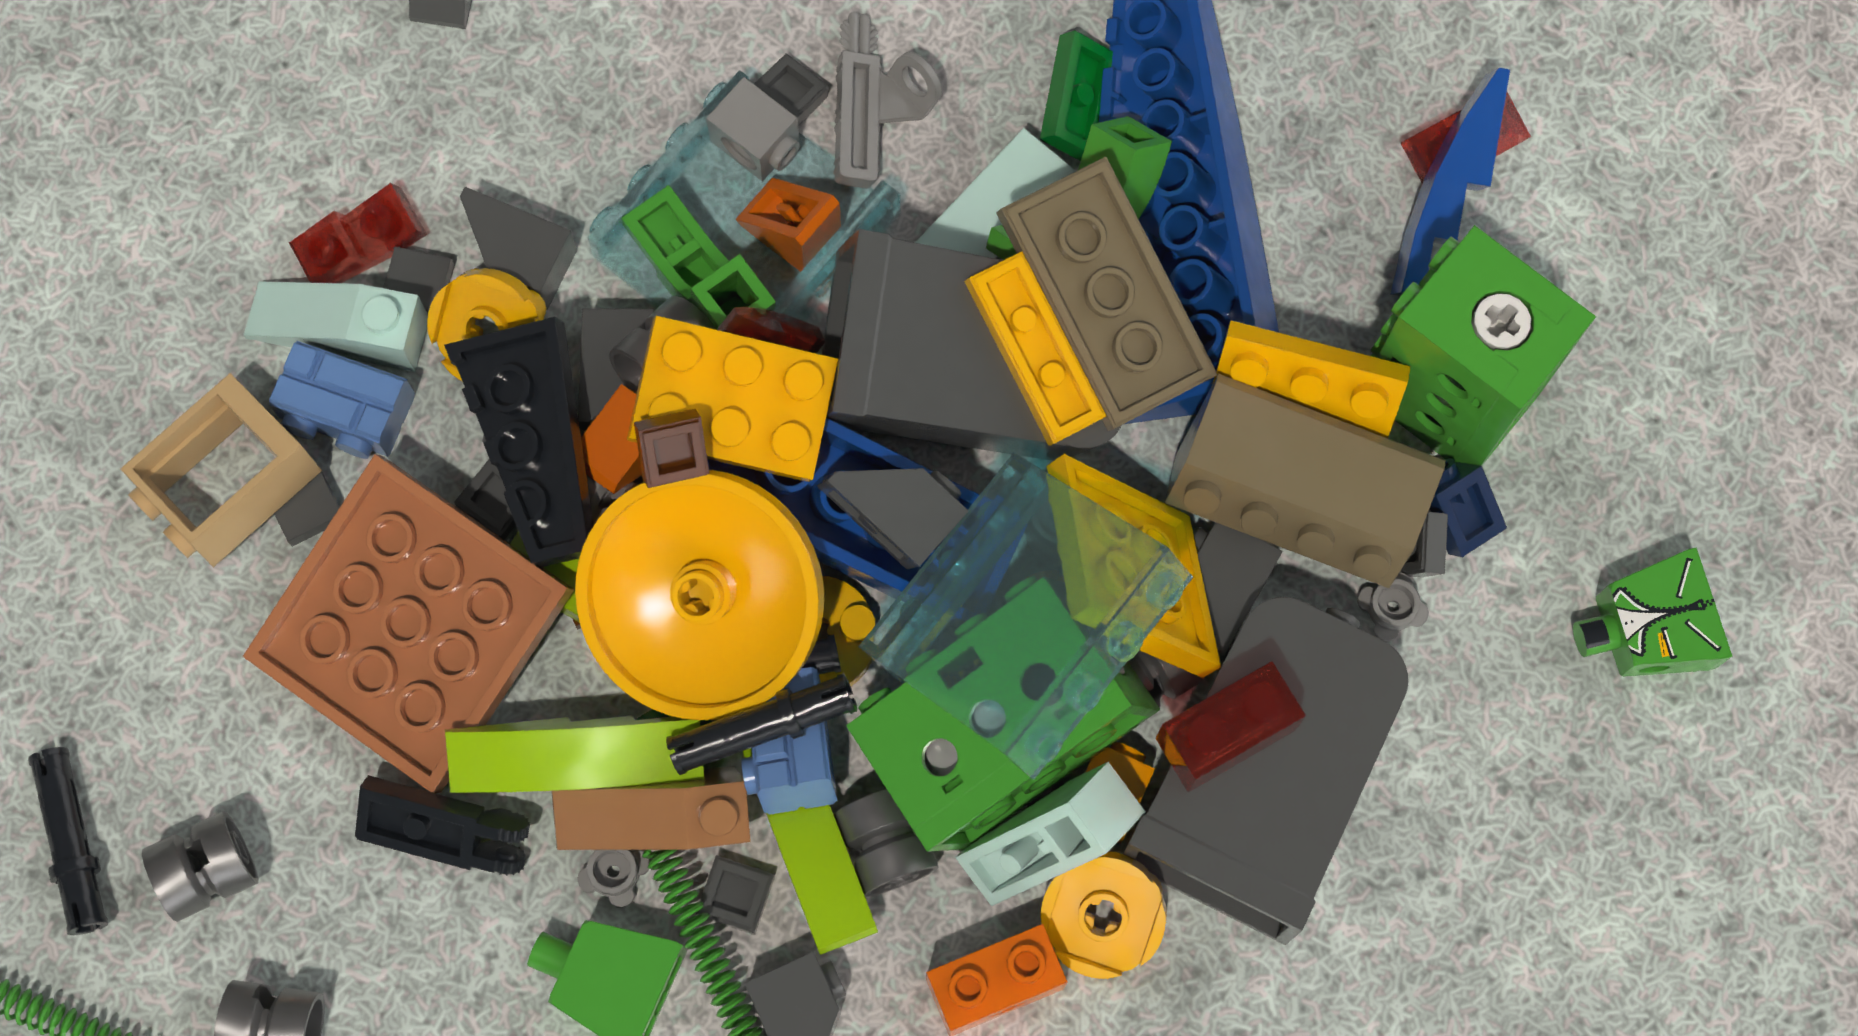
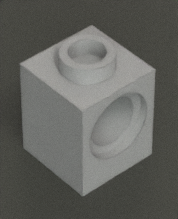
M745 77L737 83L706 118L710 141L762 182L774 169L781 171L787 167L800 147L797 117Z

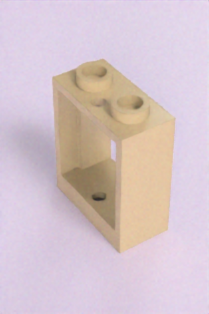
M231 373L120 468L136 485V488L128 496L152 521L160 514H163L171 523L163 531L166 537L187 558L198 551L213 568L322 471L303 446ZM244 424L276 458L196 527L169 499L165 492L237 428Z

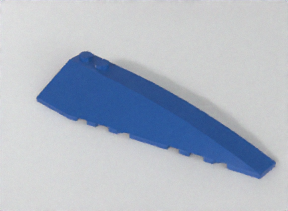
M1113 0L1112 18L1107 19L1105 42L1110 45V50L1113 51L1112 67L1103 68L1099 122L1129 116L1172 141L1156 189L1138 220L1216 370L1231 320L1279 332L1244 143L1212 0ZM1214 377L1125 424L1197 415L1212 386Z

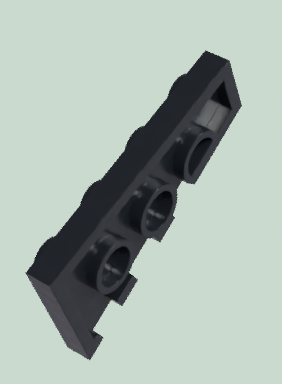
M554 316L444 345L451 364L457 367L465 386L462 391L469 409L476 414L485 436L486 442L483 444L491 464L497 467L505 486V499L531 563L539 567H546L579 559L584 543L594 525L565 323Z

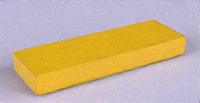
M1022 251L964 281L1048 446L1107 417Z

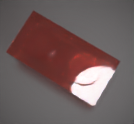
M1273 661L1163 723L1155 739L1189 793L1296 731L1306 715Z

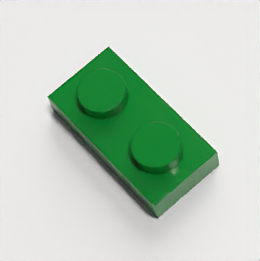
M1076 30L1059 36L1040 140L1081 161L1091 125L1099 123L1103 68L1112 67L1113 51Z

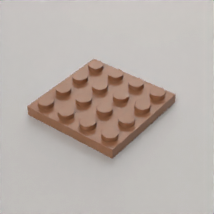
M374 454L242 657L432 793H441L449 782L445 729L484 726L487 724L575 589L545 568L532 564L528 556L384 456Z

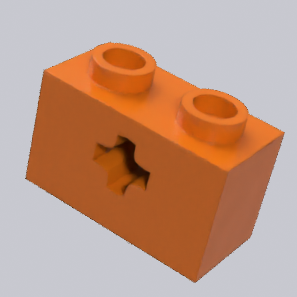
M1043 924L926 972V981L949 1036L956 1035L1064 990L1068 983Z

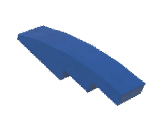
M1497 68L1486 74L1451 125L1424 178L1404 233L1391 295L1401 296L1412 282L1420 283L1429 271L1428 265L1431 260L1433 243L1444 244L1451 236L1458 241L1466 189L1480 191L1491 187L1510 69Z

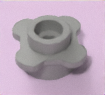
M1399 572L1390 588L1381 585L1377 588L1365 587L1357 598L1359 608L1367 611L1375 624L1374 635L1385 642L1393 641L1398 636L1399 631L1409 626H1422L1428 619V608L1425 604L1421 603L1419 593L1412 585L1411 578ZM1395 602L1398 605V611L1391 612L1387 607L1388 603Z
M594 850L588 860L587 868L582 869L578 873L579 887L586 893L596 891L609 897L611 904L617 908L626 907L633 902L635 898L633 889L639 877L649 871L647 867L650 861L642 857L643 851L641 850L633 852L629 850ZM612 866H617L620 870L619 875L616 877L608 875V870Z

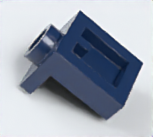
M1450 458L1442 459L1446 461L1445 469L1429 509L1430 512L1448 514L1446 550L1448 555L1464 557L1507 529V526L1483 467L1455 462L1454 459Z

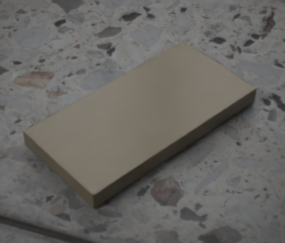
M1107 157L996 212L1016 253L1023 252L1107 416L1102 421L1108 431L1129 422L1218 375Z

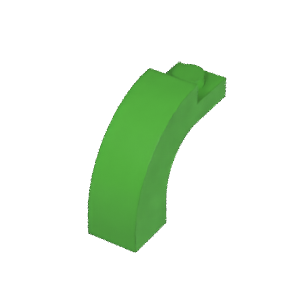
M1129 116L1091 125L1078 170L1107 157L1139 219L1159 182L1172 141ZM1003 225L991 227L985 249L1003 260L1017 254Z
M670 185L621 218L622 225L656 269L658 279L672 296L682 297L694 304L706 315L716 330L740 335L775 310L776 301L741 254L728 260L709 239Z

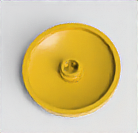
M709 470V474L652 488H647L645 482L630 489L616 499L598 518L588 534L578 561L575 584L576 607L583 635L594 658L609 678L626 694L643 705L666 715L691 720H717L765 703L774 697L776 692L781 691L802 669L816 644L821 629L824 613L823 577L815 549L807 533L797 518L774 495L753 482L730 473Z

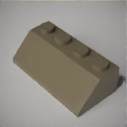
M1218 373L1176 454L1164 503L1390 588L1415 548L1444 472L1446 461Z

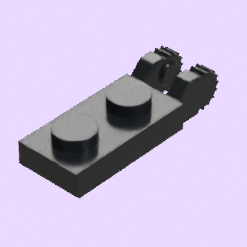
M370 775L360 785L355 830L357 840L466 870H471L473 867L492 873L498 872L499 875L505 874L506 876L509 874L515 875V873H520V870H524L526 854H524V850L520 849V846L516 847L512 844L515 842L519 843L520 841L524 842V839L528 838L530 822H528V818H525L524 815H520L518 812L512 813L511 810L504 808L485 810L484 806ZM481 837L488 838L491 840L481 842Z

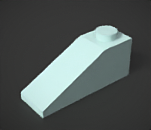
M259 281L244 337L291 348L295 342L300 341L351 360L415 372L427 330L428 314L418 295L364 284Z
M1106 762L1060 786L963 849L955 858L989 904L993 906L1107 854L1141 818L1145 810L1111 764Z

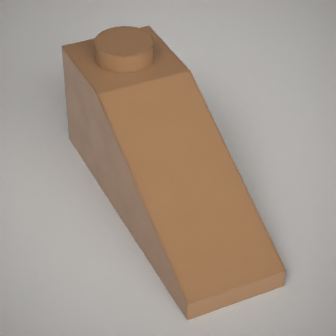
M735 766L704 769L703 780L641 786L551 791L557 850H689L750 842L747 791L744 779Z

